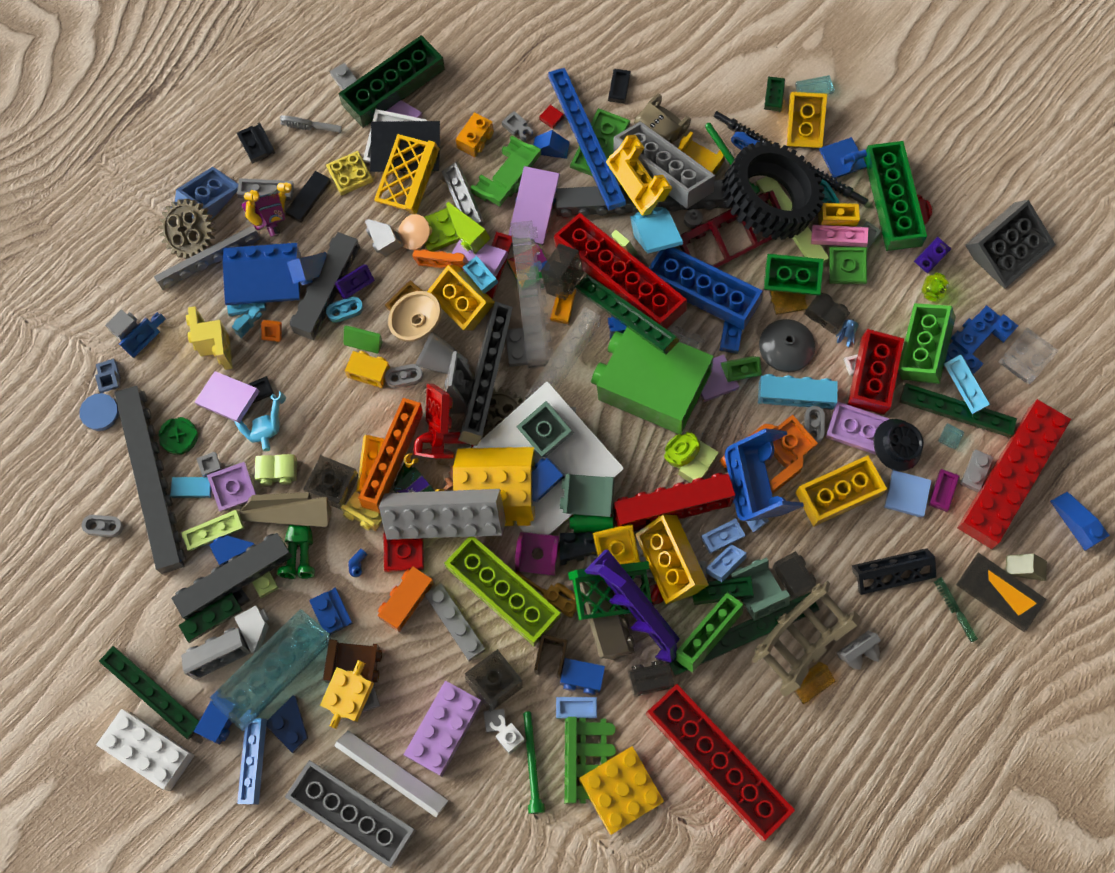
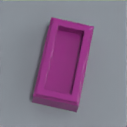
M940 469L928 505L948 512L959 475Z

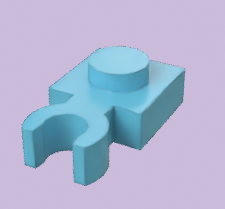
M253 306L247 315L244 314L235 320L232 328L240 338L254 326L253 323L261 318L262 313H260V309Z

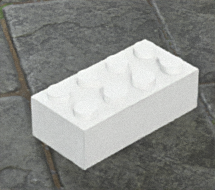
M123 709L120 710L96 744L166 791L172 790L195 756L132 713Z

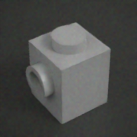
M121 309L105 326L122 341L138 325L136 323L138 319L132 313L126 314Z

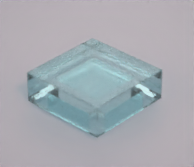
M947 423L938 442L956 450L964 431Z

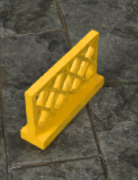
M397 134L374 201L417 215L440 150L437 144L433 141L428 140L426 142ZM401 140L409 144V147L402 151L399 149ZM420 145L425 146L423 153L416 155L414 148ZM412 150L415 157L405 161L403 154ZM401 156L404 163L394 167V159ZM417 161L419 164L418 168L411 172L408 165ZM406 167L409 174L400 178L397 171ZM395 173L398 180L389 184L387 181L388 176ZM411 177L412 185L405 189L402 182ZM400 183L403 190L394 195L391 188ZM389 189L392 196L386 200L381 199L382 193ZM405 194L407 197L405 205L399 204L396 198Z

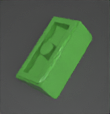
M347 325L344 326L343 343L345 346L377 354L380 352L383 343L380 334Z
M757 356L721 362L727 382L762 375L760 357Z

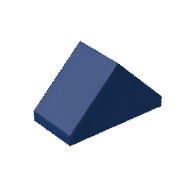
M550 130L536 136L533 145L541 149V155L567 159L570 142L555 131Z

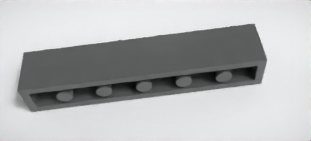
M339 232L330 241V248L326 253L327 256L319 277L314 278L312 283L307 286L304 299L300 300L298 311L290 320L293 333L311 340L315 339L327 315L326 309L333 303L338 293L335 282L347 275L360 249L358 239Z
M278 533L270 534L258 545L254 544L248 547L242 555H236L229 559V563L214 568L211 574L196 579L190 587L178 590L171 599L182 618L187 620L231 592L234 594L293 556Z

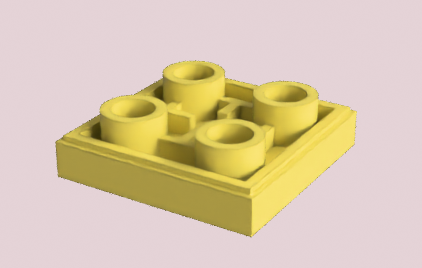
M359 151L326 164L341 196L373 182V178Z

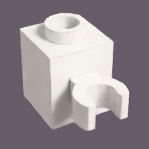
M499 715L498 718L501 720V725L495 726L490 722V726L494 731L500 732L495 737L510 755L525 742V739L512 723L506 727L504 717Z

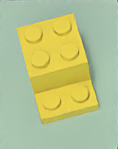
M196 306L188 307L189 315H186L187 325L190 326L188 340L189 343L193 344L194 350H197L200 356L214 355V357H217L218 363L222 364L225 370L233 369L229 334L220 320L205 322Z

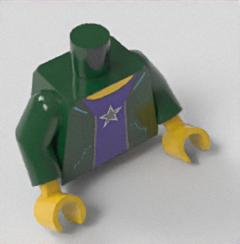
M412 453L405 455V463L401 467L394 483V493L444 491V489L434 490L415 466L412 468V465L418 463V458H414L411 461Z

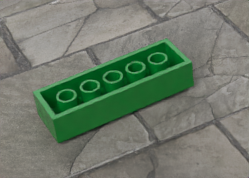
M904 141L868 145L866 149L867 157H864L867 165L866 168L886 251L922 247L927 238V233Z

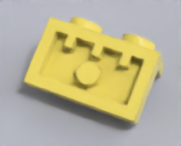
M355 491L347 504L341 506L344 513L343 516L351 521L354 519L359 521V525L368 531L370 529L377 531L382 523L381 514L362 508L358 499L360 494Z

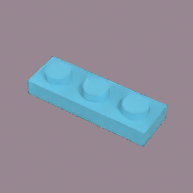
M962 355L944 363L972 414L991 405Z

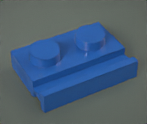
M336 587L309 600L326 637L353 624Z

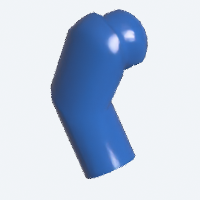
M361 548L348 561L349 573L352 577H359L362 574L361 561L368 555Z

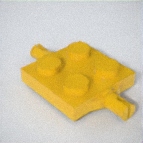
M357 660L353 671H346L336 667L320 706L334 714L329 725L330 727L337 729L341 718H349L358 722L374 685L373 682L366 680L361 675L366 663Z

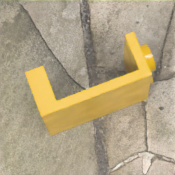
M690 131L687 136H683L678 149L715 175L725 162L724 155L720 150L715 154L692 141L693 132Z

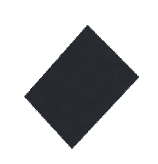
M440 121L371 122L370 172L385 171L397 134L426 142L428 140L433 141L440 148ZM401 140L399 145L400 151L409 147L408 142ZM420 145L414 148L416 155L423 153L425 146ZM412 150L403 154L405 161L415 157ZM440 150L432 171H439ZM401 156L394 159V167L404 163ZM415 161L409 164L408 167L410 171H414L418 168L419 164ZM404 167V168H402V169H400V170H398V171H408V170H407L406 167Z

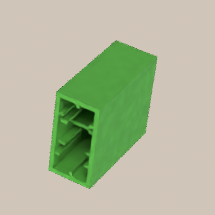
M626 327L624 333L615 331L608 346V352L612 353V356L607 365L601 362L597 365L591 380L592 384L597 385L598 400L672 432L682 434L712 373L713 355L681 342L665 355L628 327Z

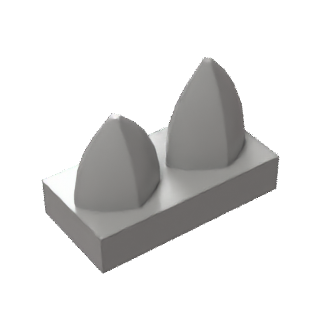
M867 631L838 651L837 655L840 660L845 661L852 668L860 670L863 662L861 654L863 653L871 660L879 661L880 650L878 642L881 640L878 634Z

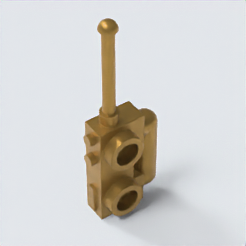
M519 571L516 572L525 582L539 590L543 594L542 597L567 617L573 618L577 612L575 592L559 582L554 586L551 584L547 590L543 589ZM561 592L563 595H565L571 600L565 599L559 593Z

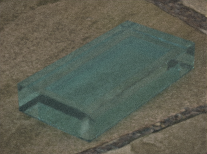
M830 75L797 81L795 84L797 92L834 93Z

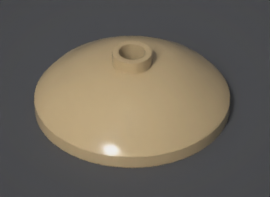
M415 291L404 295L393 305L389 313L388 326L391 333L397 339L406 342L418 341L428 336L440 321V303L434 295L425 291Z

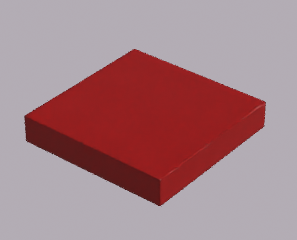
M385 532L383 533L384 572L406 571L412 567L424 570L423 538L386 539Z

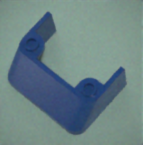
M765 428L727 447L725 461L735 492L734 503L740 520L753 521L778 517L804 507L803 502L786 501L781 496L773 497L765 461L770 460L774 455L773 441L786 436L787 431Z

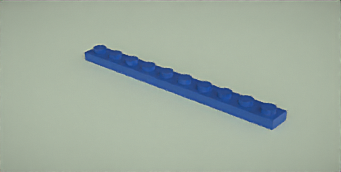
M561 68L548 72L550 82L608 210L625 206L626 200L612 170L606 163L605 154L566 69Z

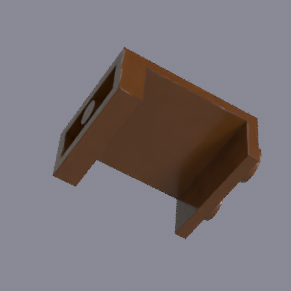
M329 639L323 681L330 683L336 667L346 671H353L357 660L366 663L361 675L366 680L373 682V686H375V682L378 683L380 671L377 670V665L382 660V650H380L378 644H373V646L347 644Z

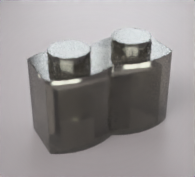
M821 293L820 296L817 295L804 314L829 332L836 334L848 318L850 312L845 305L835 303L830 295Z

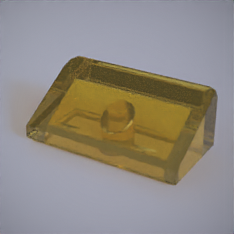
M818 662L809 669L801 687L795 690L794 693L802 704H805L836 681L828 666Z

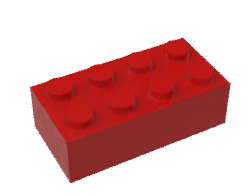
M870 329L866 330L861 337L847 405L882 415L891 408L904 338Z

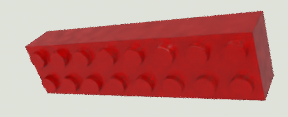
M581 213L554 235L555 247L592 278L665 329L687 311V299Z
M1036 399L1028 408L957 529L990 549L998 545L1066 430L1071 418Z
M678 684L647 711L646 716L761 841H765L795 811Z

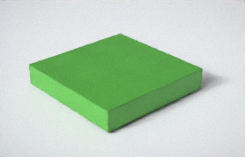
M830 247L829 284H867V247Z

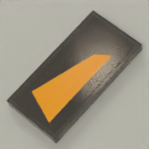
M979 552L974 556L956 583L962 590L1023 632L1027 631L1047 600Z

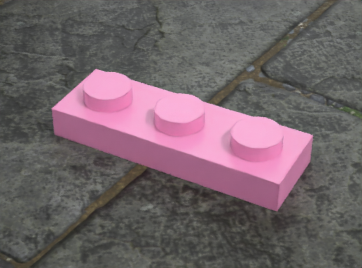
M813 225L811 244L867 247L868 227Z

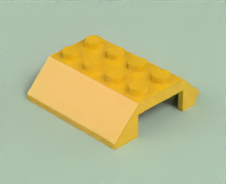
M458 448L453 465V491L500 489L506 519L505 526H514V521L517 522V526H531L535 518V506H532V467H535V448Z

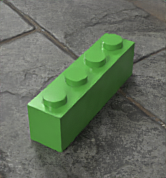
M726 593L676 651V661L693 673L743 614V603L729 593Z

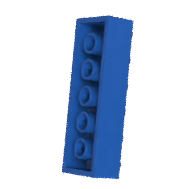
M674 247L660 250L649 266L652 272L685 297L688 303L742 330L746 328L762 302V290Z

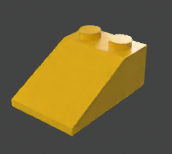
M790 93L787 146L823 147L827 94Z

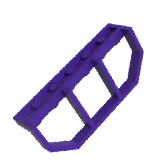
M604 550L585 570L586 574L600 575L615 593L609 602L626 606L637 621L631 629L650 635L661 649L655 656L657 660L672 662L676 658V643L680 638L610 551Z

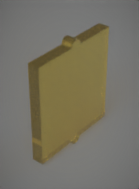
M770 291V302L773 303L775 315L808 309L805 300L806 294Z

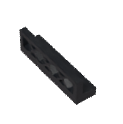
M928 548L852 565V572L857 577L860 595L937 578L935 556ZM930 565V573H920L924 566ZM904 571H912L908 578L900 577ZM886 575H893L889 582L884 583L881 581ZM863 580H874L871 586L864 587Z

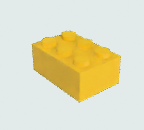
M448 265L427 291L434 295L439 301L441 308L463 330L473 331L495 303L456 265Z

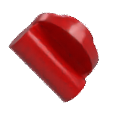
M658 585L649 586L652 604L662 603L664 599Z

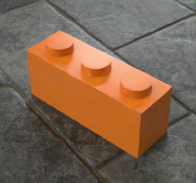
M415 567L405 571L400 585L392 589L390 599L387 603H382L378 609L379 614L377 616L379 619L398 632L402 630L425 597V594L428 593L434 584L430 577Z

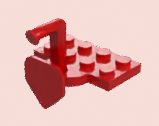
M427 384L425 421L429 424V432L420 435L415 440L414 455L429 458H454L455 454L449 449H444V444L468 443L458 441L460 432H448V429H451L452 426L449 409H452L453 400L449 393L435 384ZM423 443H430L431 448L422 449Z

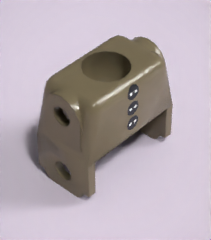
M657 94L637 115L634 124L641 121L668 142L673 143L687 131L691 118L686 116L681 121L673 113L661 107L662 95Z

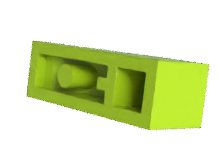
M447 202V209L457 235L461 240L460 245L466 251L471 250L476 254L491 239L482 226L450 202Z

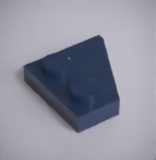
M294 695L267 720L266 724L270 731L291 753H294L308 739L302 714L298 707V700Z

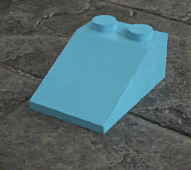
M656 207L650 215L642 216L640 212H637L635 215L630 216L634 238L647 254L683 245L672 216L666 208Z

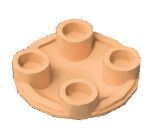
M410 215L402 221L398 233L403 242V247L409 250H420L432 234V227L429 226L425 217Z

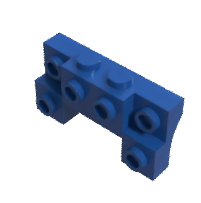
M986 305L973 320L969 318L962 325L964 329L961 332L957 330L951 337L952 343L948 347L945 363L962 355L974 375L984 363L976 358L973 353L991 333L1004 343L1018 325L1004 314L999 316Z

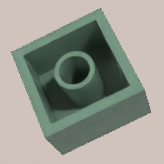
M547 401L516 426L543 458L548 456L574 433Z

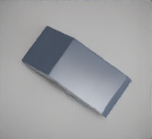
M111 359L96 364L98 374L95 375L99 392L103 393L119 388L121 377L116 360Z

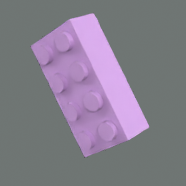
M445 681L407 747L404 756L442 777L478 713L482 701Z

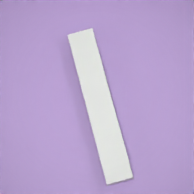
M348 730L336 741V748L433 816L437 817L446 806L447 799Z

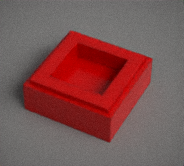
M551 104L539 116V120L552 129L564 118V114Z

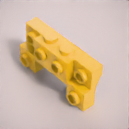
M627 135L620 147L609 156L606 163L641 215H650L658 202L665 201L672 187L664 175H655L653 179L638 159L644 146L636 135Z

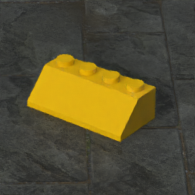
M663 514L635 534L646 561L649 562L650 570L665 604H671L695 595L709 585L677 515Z

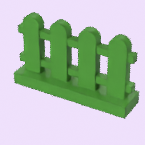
M567 717L565 719L564 804H574L576 799H580V804H585L586 799H590L581 783L580 786H576V778H580L599 766L586 765V757H600L601 765L607 761V757L613 756L616 752L615 746L606 742V736L613 735L616 728L612 723H606V719H600V723L586 722V718H580V722H577V717ZM576 735H580V743H576ZM586 735L600 736V744L586 743ZM576 756H580V764H576Z

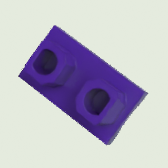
M937 236L914 262L928 274L951 250V247Z

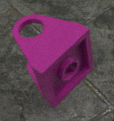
M520 532L516 546L515 571L555 576L560 536ZM536 548L543 550V557L538 560L532 557V552Z

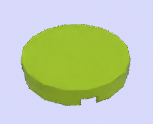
M685 432L686 434L684 435L678 434L668 442L665 447L666 453L664 458L671 466L682 467L695 459L701 447L700 441L695 434Z

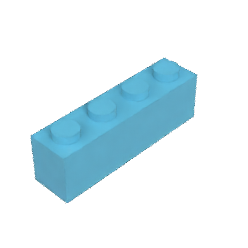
M766 374L761 376L759 380L758 404L797 407L818 406L823 409H834L837 404L838 381H832L828 378L813 380L811 377H804L802 379L794 378L793 376L775 377L773 374Z

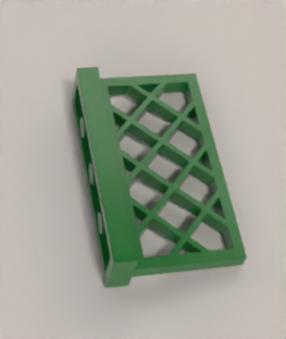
M649 562L620 564L632 580L635 576L641 575L642 585L640 590L652 603L646 571L650 569ZM587 568L568 572L569 581L573 580L579 620L631 613L627 608L624 610L616 604H611L612 606L608 612L600 608L604 599L607 602L611 599L607 596L611 590L610 586L607 587L604 593L596 587L600 580L605 582L600 575L586 574L585 570ZM582 582L591 587L586 595L580 589V583ZM593 591L601 596L597 604L589 598ZM586 601L594 607L589 615L584 614L583 606Z

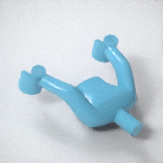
M280 391L278 398L275 394L271 395L273 400L271 416L264 415L252 420L251 431L242 420L240 423L234 421L239 431L250 442H261L262 449L265 452L270 451L269 438L278 434L280 430L279 404L284 403L286 400V396Z

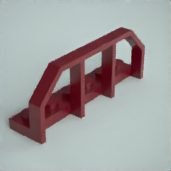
M773 190L758 195L767 204V200L770 199L773 207L781 209ZM732 209L681 234L683 245L679 246L682 252L691 256L686 246L691 243L690 239L694 237L699 239L706 235V231L711 229L724 257L723 260L711 265L717 268L772 240L769 235L767 238L758 241L752 227L749 230L745 228L752 245L730 256L718 231L722 227L721 223L726 221L728 224L737 219V214L733 216L730 213Z

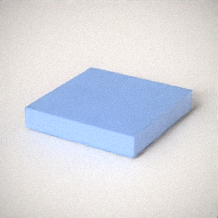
M893 470L884 508L923 518L931 480Z

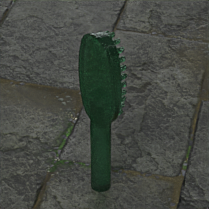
M939 577L934 581V584H936L935 586H940L937 588H941L939 592L943 591L940 595H945L942 597L946 598L944 601H948L945 604L950 603L947 607H952L949 609L951 610L950 612L956 613L957 619L969 641H976L978 638L968 620L960 611L942 577Z

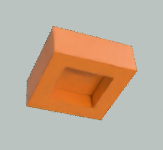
M263 320L261 322V340L280 342L282 340V322Z

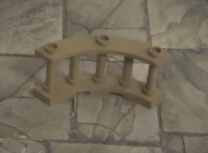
M829 581L822 585L821 583L817 584L811 590V594L804 598L788 614H783L777 620L778 624L754 650L755 655L752 661L756 663L763 658L781 677L783 684L780 692L784 697L801 687L804 678L809 672L807 669L808 665L811 662L815 663L827 651L825 646L833 639L837 642L858 625L860 616L855 611L849 615L844 613L827 594L830 587ZM819 598L838 618V623L831 629L827 628L809 608ZM801 613L821 633V637L814 644L810 643L792 623ZM786 629L804 648L805 654L800 659H796L779 640V637ZM773 646L791 665L790 668L792 670L789 674L770 654Z

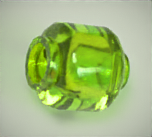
M941 273L928 275L921 289L924 298L933 302L943 299L949 287V282Z

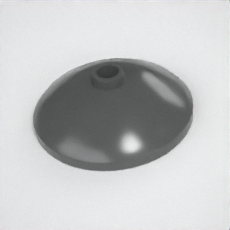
M782 319L772 322L763 330L759 340V350L764 361L772 368L782 372H795L807 366L812 360L815 353V340L810 330L802 323L795 320Z

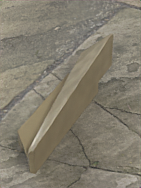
M309 492L252 495L246 505L241 506L239 514L242 521L328 527L332 509L327 497L312 499Z

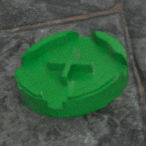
M183 417L172 418L161 426L158 434L159 443L168 453L182 455L189 452L195 446L198 432L190 420Z

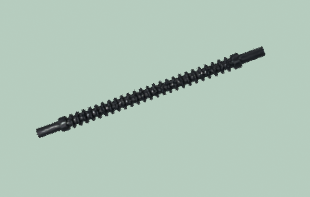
M718 111L715 112L713 117L728 125L730 130L735 129V132H745L752 139L761 141L762 144L768 141V138L764 139L763 135L755 134V130L750 131V128L747 129L746 125L742 126V123H738V120L730 119ZM819 168L816 169L818 174L815 177H820L821 180L826 181L831 188H835V191L839 190V194L843 193V196L846 198L850 197L864 206L867 204L868 199L853 191L852 187H846V184H841V181L837 182V178L833 179V176L829 177L828 173L824 174V171L820 172Z

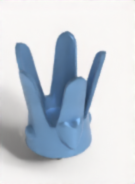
M854 319L845 320L841 331L836 335V337L839 336L837 343H840L845 336L848 337L847 347H850L852 339L854 344L855 332L859 327Z

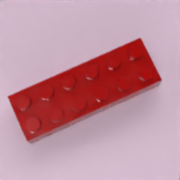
M716 473L708 479L701 477L694 479L692 483L685 484L681 482L675 484L672 488L660 487L652 493L641 492L636 494V497L618 498L614 502L612 513L616 527L632 524L633 530L636 531L643 529L663 514L677 515L678 519H683L731 507L735 498V492L729 473L724 475Z

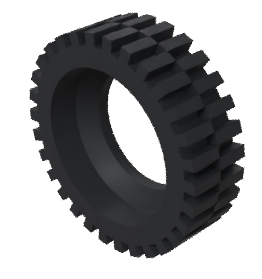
M760 141L756 142L755 145L752 143L748 147H744L736 156L724 175L722 191H725L723 198L728 199L725 203L727 208H733L730 213L733 216L737 214L739 216L737 221L739 223L744 221L746 229L754 228L753 233L757 235L759 232H763L762 237L765 238L771 235V238L777 240L779 236L781 240H785L787 237L790 239L804 231L819 213L824 203L822 201L825 197V194L822 193L824 186L820 185L822 182L821 178L815 177L818 174L816 169H810L812 164L803 161L805 157L802 154L798 157L796 156L797 151L794 149L791 152L788 151V146L786 145L780 148L779 143L774 142L771 146L770 141H765L764 144ZM753 176H767L781 183L790 194L792 200L791 211L777 209L764 202L754 192L748 179Z

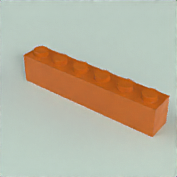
M402 398L358 497L362 508L380 513L379 505L384 493L390 492L423 416L421 403Z

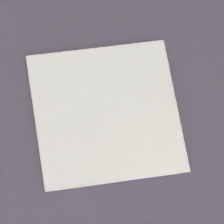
M545 382L481 439L477 446L472 447H533L516 426L547 401L574 433L544 459L550 458L565 475L615 477L624 469L548 382ZM535 450L536 464L543 457H541L540 454ZM562 480L538 502L532 500V506H535V518L531 526H519L523 532L550 535L572 515L563 513V509H560V499L564 497V489L561 488Z

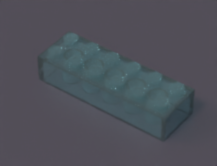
M300 609L210 696L213 705L243 731L328 646L329 639H331L330 634Z

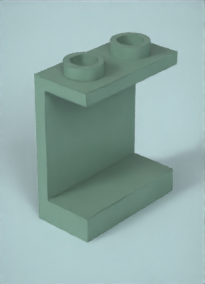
M566 474V477L562 478L561 488L564 489V497L560 499V509H563V513L612 517L615 478Z
M767 557L762 560H755L751 565L744 568L740 567L731 573V579L751 576L754 598L741 600L753 621L790 605V595L787 590H781L768 568L769 560Z

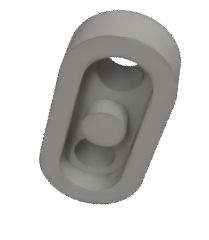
M415 364L391 368L385 374L386 383L392 388L414 385L423 378L422 369ZM412 374H417L415 378L410 377ZM394 377L398 378L397 381H392Z
M811 406L804 415V428L809 433L816 434L817 437L814 439L817 443H820L824 437L825 414L822 408ZM811 415H815L817 419H812Z
M89 515L82 521V529L91 536L116 537L121 534L123 524L118 518L113 516ZM97 524L96 528L92 529V525ZM116 525L115 530L111 531V527Z

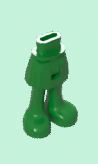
M289 525L284 542L288 545V549L293 557L287 560L286 566L278 568L277 575L286 579H296V575L301 579L312 578L315 575V569L309 565V546L313 544L311 527ZM300 547V565L297 572L296 556L297 548Z

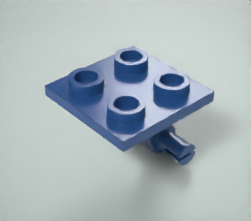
M852 137L819 149L834 179L867 167L863 159L867 157V151L865 149L859 151Z

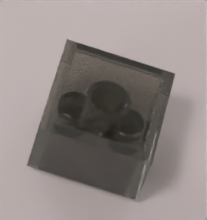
M562 244L557 246L541 270L547 294L566 300L573 293L575 285L582 279L584 274L579 250Z
M320 455L303 490L309 492L311 498L314 499L327 497L331 506L342 510L341 506L346 504L357 482L358 473L352 467Z
M498 649L465 673L466 682L489 712L523 688L522 679Z

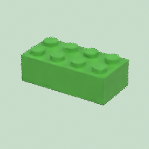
M914 303L898 368L902 380L940 384L956 318L952 306Z

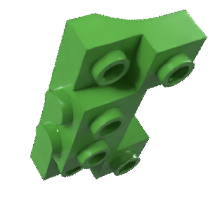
M514 136L510 137V143L507 147H502V154L508 157V159L493 176V181L480 175L477 185L471 186L472 194L485 202L488 199L501 207L508 196L512 197L514 193L518 192L524 166L532 167L541 156L540 148L527 144Z

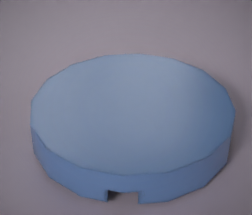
M103 393L88 397L80 407L82 423L95 431L110 428L119 416L117 402L109 395Z

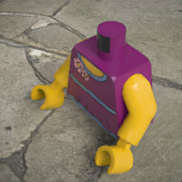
M279 183L277 189L280 193L273 192L259 196L258 191L251 190L250 193L244 194L245 200L248 201L241 205L246 212V218L253 224L256 230L267 228L270 237L281 233L277 224L285 220V193L291 192L292 185L290 183Z

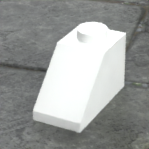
M254 606L234 618L251 653L256 656L260 653L269 626L266 621L269 618L264 609L261 610Z

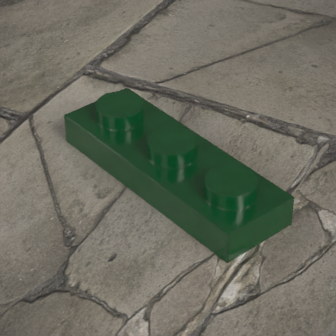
M751 576L726 579L723 582L710 581L707 587L693 595L694 605L716 603L726 593H729L737 600L754 598Z
M231 592L178 626L187 642L191 643L243 610Z

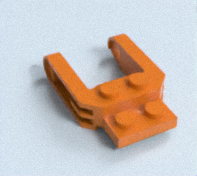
M791 415L779 426L763 424L751 434L753 435L765 428L787 431L786 436L773 441L774 456L786 468L769 481L772 494L801 472L803 456L818 445L817 441L794 415ZM724 455L719 462L727 469Z

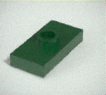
M768 76L764 102L765 110L781 112L785 78Z

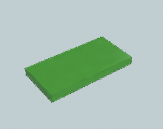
M598 108L591 126L608 160L614 151V136L628 129L630 120ZM579 146L570 164V168L593 176Z

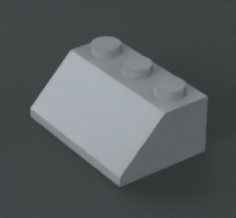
M230 628L224 632V635L218 638L211 637L205 641V644L199 647L193 646L188 648L186 653L181 655L184 674L197 680L250 654L251 651L239 628Z

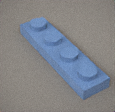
M255 718L245 720L237 804H259L267 719Z

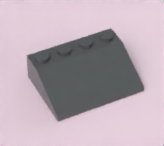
M1029 200L1014 202L965 244L973 259L1003 288H1007L1056 245Z

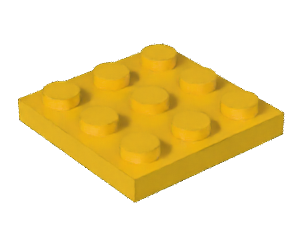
M633 746L578 778L610 835L664 802Z

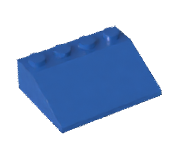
M298 243L223 248L225 305L300 300L301 282L293 284L287 264L288 261L301 258Z

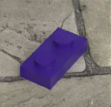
M363 264L336 281L335 285L342 298L347 299L375 280L368 266Z

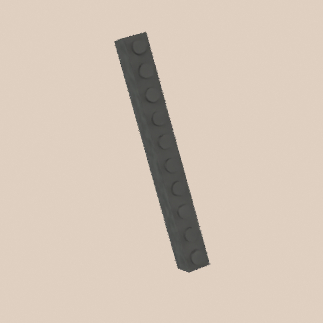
M715 180L714 192L689 208H685L669 195L665 201L658 202L656 207H663L671 212L690 209L712 210L714 208H732H727L725 204L728 199L723 198L725 191H722L724 184L722 180ZM619 185L626 200V205L612 210H608L598 186L556 189L557 216L570 217L579 213L583 216L594 214L603 216L613 213L621 215L624 213H637L639 210L629 198L622 185Z
M138 386L116 391L115 397L155 568L161 574L185 567L183 560H186L184 550L180 549L179 545L181 536L179 531H176L175 524H177V519L170 506H173V503L166 491L168 482L162 475L164 466L162 460L158 458L160 449L157 442L154 441L153 436H156L153 425H150L149 419L152 416L149 408H146L145 402L148 401L146 393L141 391Z

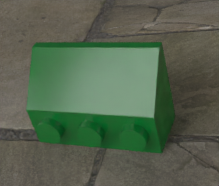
M767 254L764 290L820 296L824 259Z

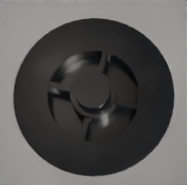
M889 419L877 427L874 433L873 445L877 457L886 467L895 471H906L913 468L919 462L924 441L922 434L914 425L901 419Z

